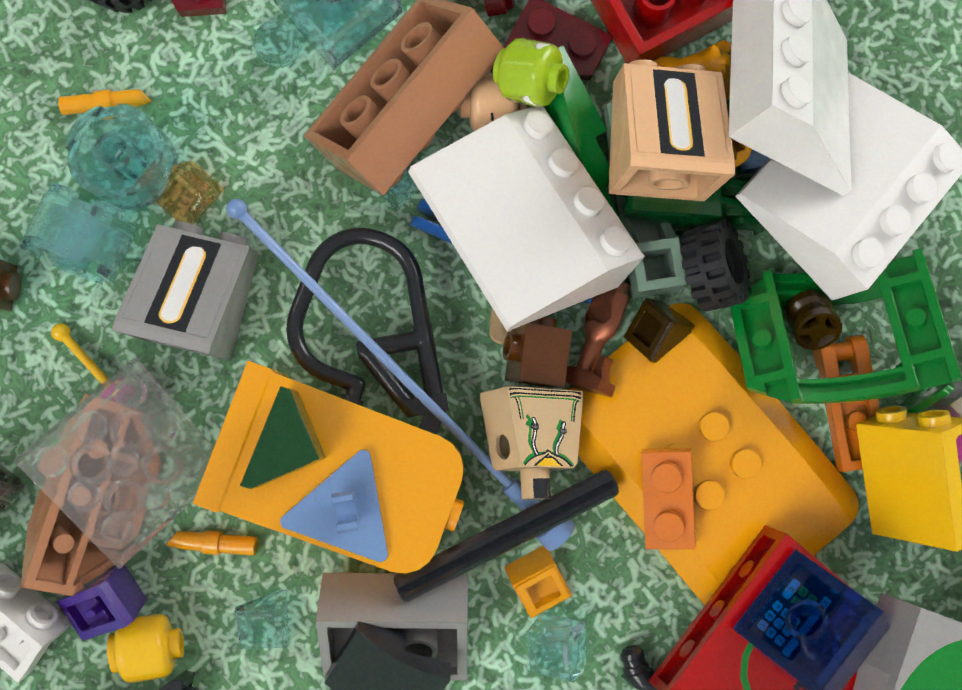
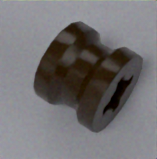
M802 291L794 295L784 308V317L789 327L792 328V334L797 344L804 349H823L836 341L842 332L841 320L837 313L833 311L830 299L822 291Z

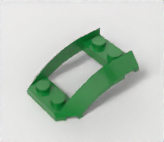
M923 249L912 250L913 255L892 260L868 290L835 300L830 299L832 305L855 304L883 298L902 367L853 376L798 379L782 309L785 308L787 302L794 295L802 291L818 290L823 293L825 292L807 273L773 274L772 269L763 271V277L748 292L749 299L745 303L730 307L747 389L792 404H824L884 398L962 381Z

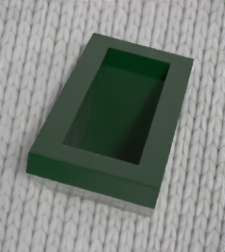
M280 386L240 486L248 489L258 488L326 458L299 392Z

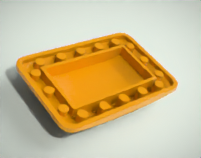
M676 303L670 305V307L687 318L695 327L687 337L658 362H651L627 340L608 356V358L613 360L609 373L610 383L616 386L612 397L588 392L574 386L570 390L583 391L578 457L593 475L602 470H607L614 476L618 484L619 493L613 498L644 535L642 449L692 448L695 549L657 550L705 606L765 525L787 533L815 556L854 521L858 514L859 501L848 482L778 399L747 389L741 357L707 319L692 305Z

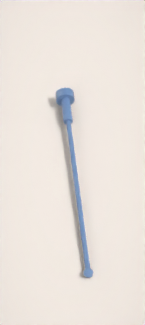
M232 199L228 202L226 206L227 214L233 219H240L504 485L502 491L522 511L540 502L539 500H521V482L516 477L510 479L503 471H495L492 467L491 458L247 212V205L243 200ZM570 519L535 538L548 551L555 550L571 536L575 529V523Z

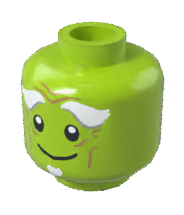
M526 38L515 39L507 47L502 48L496 56L493 67V79L503 97L512 102L534 107L549 105L557 94L563 93L569 78L568 66L563 63L562 53L554 44Z

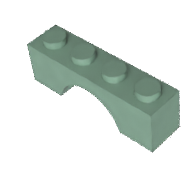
M612 102L606 104L601 117L607 129L603 133L609 166ZM613 194L615 208L622 222L645 256L627 276L628 284L631 286L629 290L630 298L637 299L678 292L687 283L685 280V270L682 268L681 261L683 259L680 252L679 237L673 231L671 224L624 217V195Z

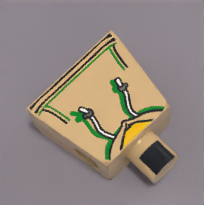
M506 386L480 393L492 467L495 471H520L521 500L551 499L550 471L573 469L578 463L583 391Z

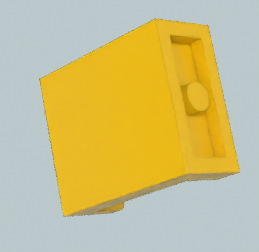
M887 406L877 409L875 411L876 416L857 423L856 427L872 534L955 552L962 550V482L956 444L957 437L962 435V418L951 417L948 410H928L917 414L907 413V409L904 406Z

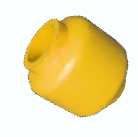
M163 614L136 617L127 627L109 634L107 640V658L111 672L119 673L122 680L129 683L168 677L174 669L176 658L184 656L181 628L173 629L169 618Z

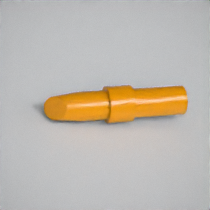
M111 89L97 90L91 94L62 96L58 98V105L62 115L97 112V114L111 113L118 109L139 107L152 102L139 89L112 91Z
M205 530L204 532L177 531L165 545L183 550L201 551L202 554L209 555L225 553L255 556L257 553L258 537L223 534L222 531Z

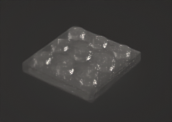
M133 358L14 459L13 462L120 569L194 500L214 447L139 360Z

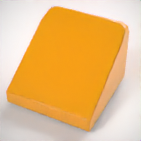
M544 546L515 560L504 568L531 619L572 597L551 554Z

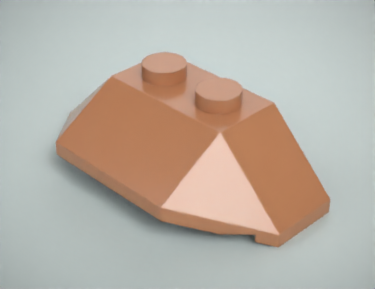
M85 393L59 432L27 527L21 577L22 588L74 596L84 588L85 584L105 573L131 553L161 463L140 421L141 418L136 407Z

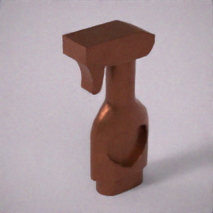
M622 282L619 287L595 296L592 303L588 305L583 321V330L586 337L577 366L567 367L566 382L568 384L595 394L608 397L613 396L616 386L610 383L609 378L613 360L606 356L600 357L604 344L616 334L620 327L629 300L628 293L631 287L629 284Z

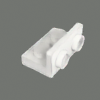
M0 563V668L19 683L32 672L50 643L64 633L71 623L63 613L36 590L22 588L21 578L4 563Z

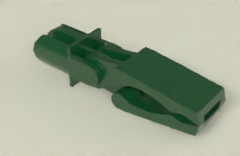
M750 177L730 178L705 201L624 195V217L670 223L671 225L689 228L726 220L732 224V228L753 231V235H758L766 230L735 197L749 182Z

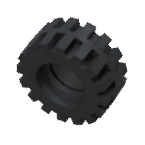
M720 220L686 230L681 239L684 244L680 246V252L684 256V260L681 262L682 268L686 270L687 274L685 277L686 283L691 286L690 293L693 299H697V305L700 308H704V311H712L745 303L749 299L748 292L751 291V284L748 281L751 278L750 270L747 269L746 263H748L747 255L743 253V243L741 240H738V232L735 228L732 229V224L729 221Z

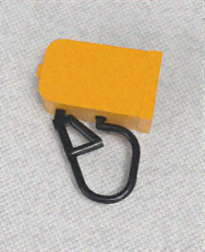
M350 228L331 235L316 248L305 269L317 283L325 264L331 256L350 245L365 244L377 247L391 254L401 265L407 283L414 324L413 331L372 339L388 355L417 350L423 390L446 413V411H449L447 394L443 392L423 277L414 254L397 238L375 229ZM300 282L287 318L286 332L290 350L298 364L310 375L347 391L338 397L291 379L285 373L247 361L192 504L216 513L221 511L390 572L405 574L417 571L430 562L438 548L444 529L454 532L464 506V500L456 498L464 471L462 454L453 442L438 435L442 423L360 340L356 341L359 360L407 418L423 415L419 427L364 407V401H361L366 388L365 380L357 375L329 366L318 360L311 353L305 342L303 324L314 294ZM280 386L299 392L326 458L258 488L248 489L240 486ZM360 450H367L371 454L388 549V557L383 562L366 558L285 529L280 523L282 516Z

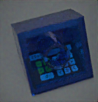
M795 549L736 623L733 630L803 690H842L886 634L890 626L883 610Z

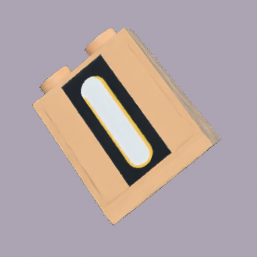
M635 60L629 64L624 63L613 81L608 194L705 201L735 175L732 138L728 137L729 117L722 72L706 71L704 66L697 64H686L678 68L660 67L651 60Z

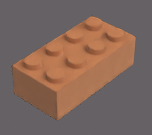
M416 0L304 134V137L338 170L384 196L391 187L401 180L405 169L419 152L430 145L434 134L447 118L461 107L465 96L479 79L490 72L496 56L504 47L473 8L446 0Z

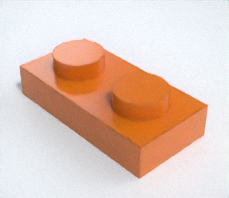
M692 448L642 449L645 549H695Z

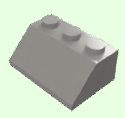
M346 571L322 574L316 627L324 679L356 624L362 622L405 634L404 651L451 663L450 680L467 681L468 574H462L409 602H404L401 599L394 585L393 578L398 574L397 572L355 573Z

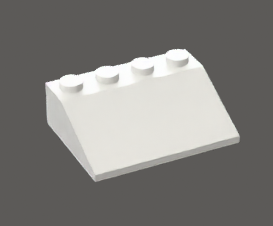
M733 0L728 137L845 196L851 192L847 39L828 1Z
M848 73L851 192L843 196L769 158L735 196L831 300L868 290L962 174V148L942 125Z
M531 107L505 114L417 162L408 171L506 331L619 287L645 257L544 107Z

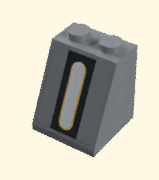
M175 221L173 228L157 224L114 319L111 331L231 361L259 254L250 246H247L248 239L242 236L220 232L219 239L202 235L203 228L193 224Z

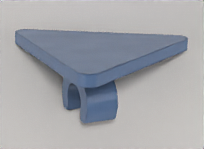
M360 450L282 516L280 520L281 526L378 562L385 561L388 557V549L370 452Z

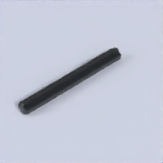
M602 470L551 496V499H545L434 555L430 562L421 569L405 574H396L393 578L394 585L401 599L404 602H409L617 496L619 493L618 484L610 472Z

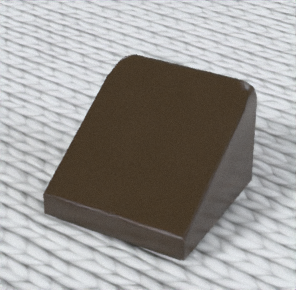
M645 298L624 338L651 362L656 363L687 337L695 325L672 309L668 303Z

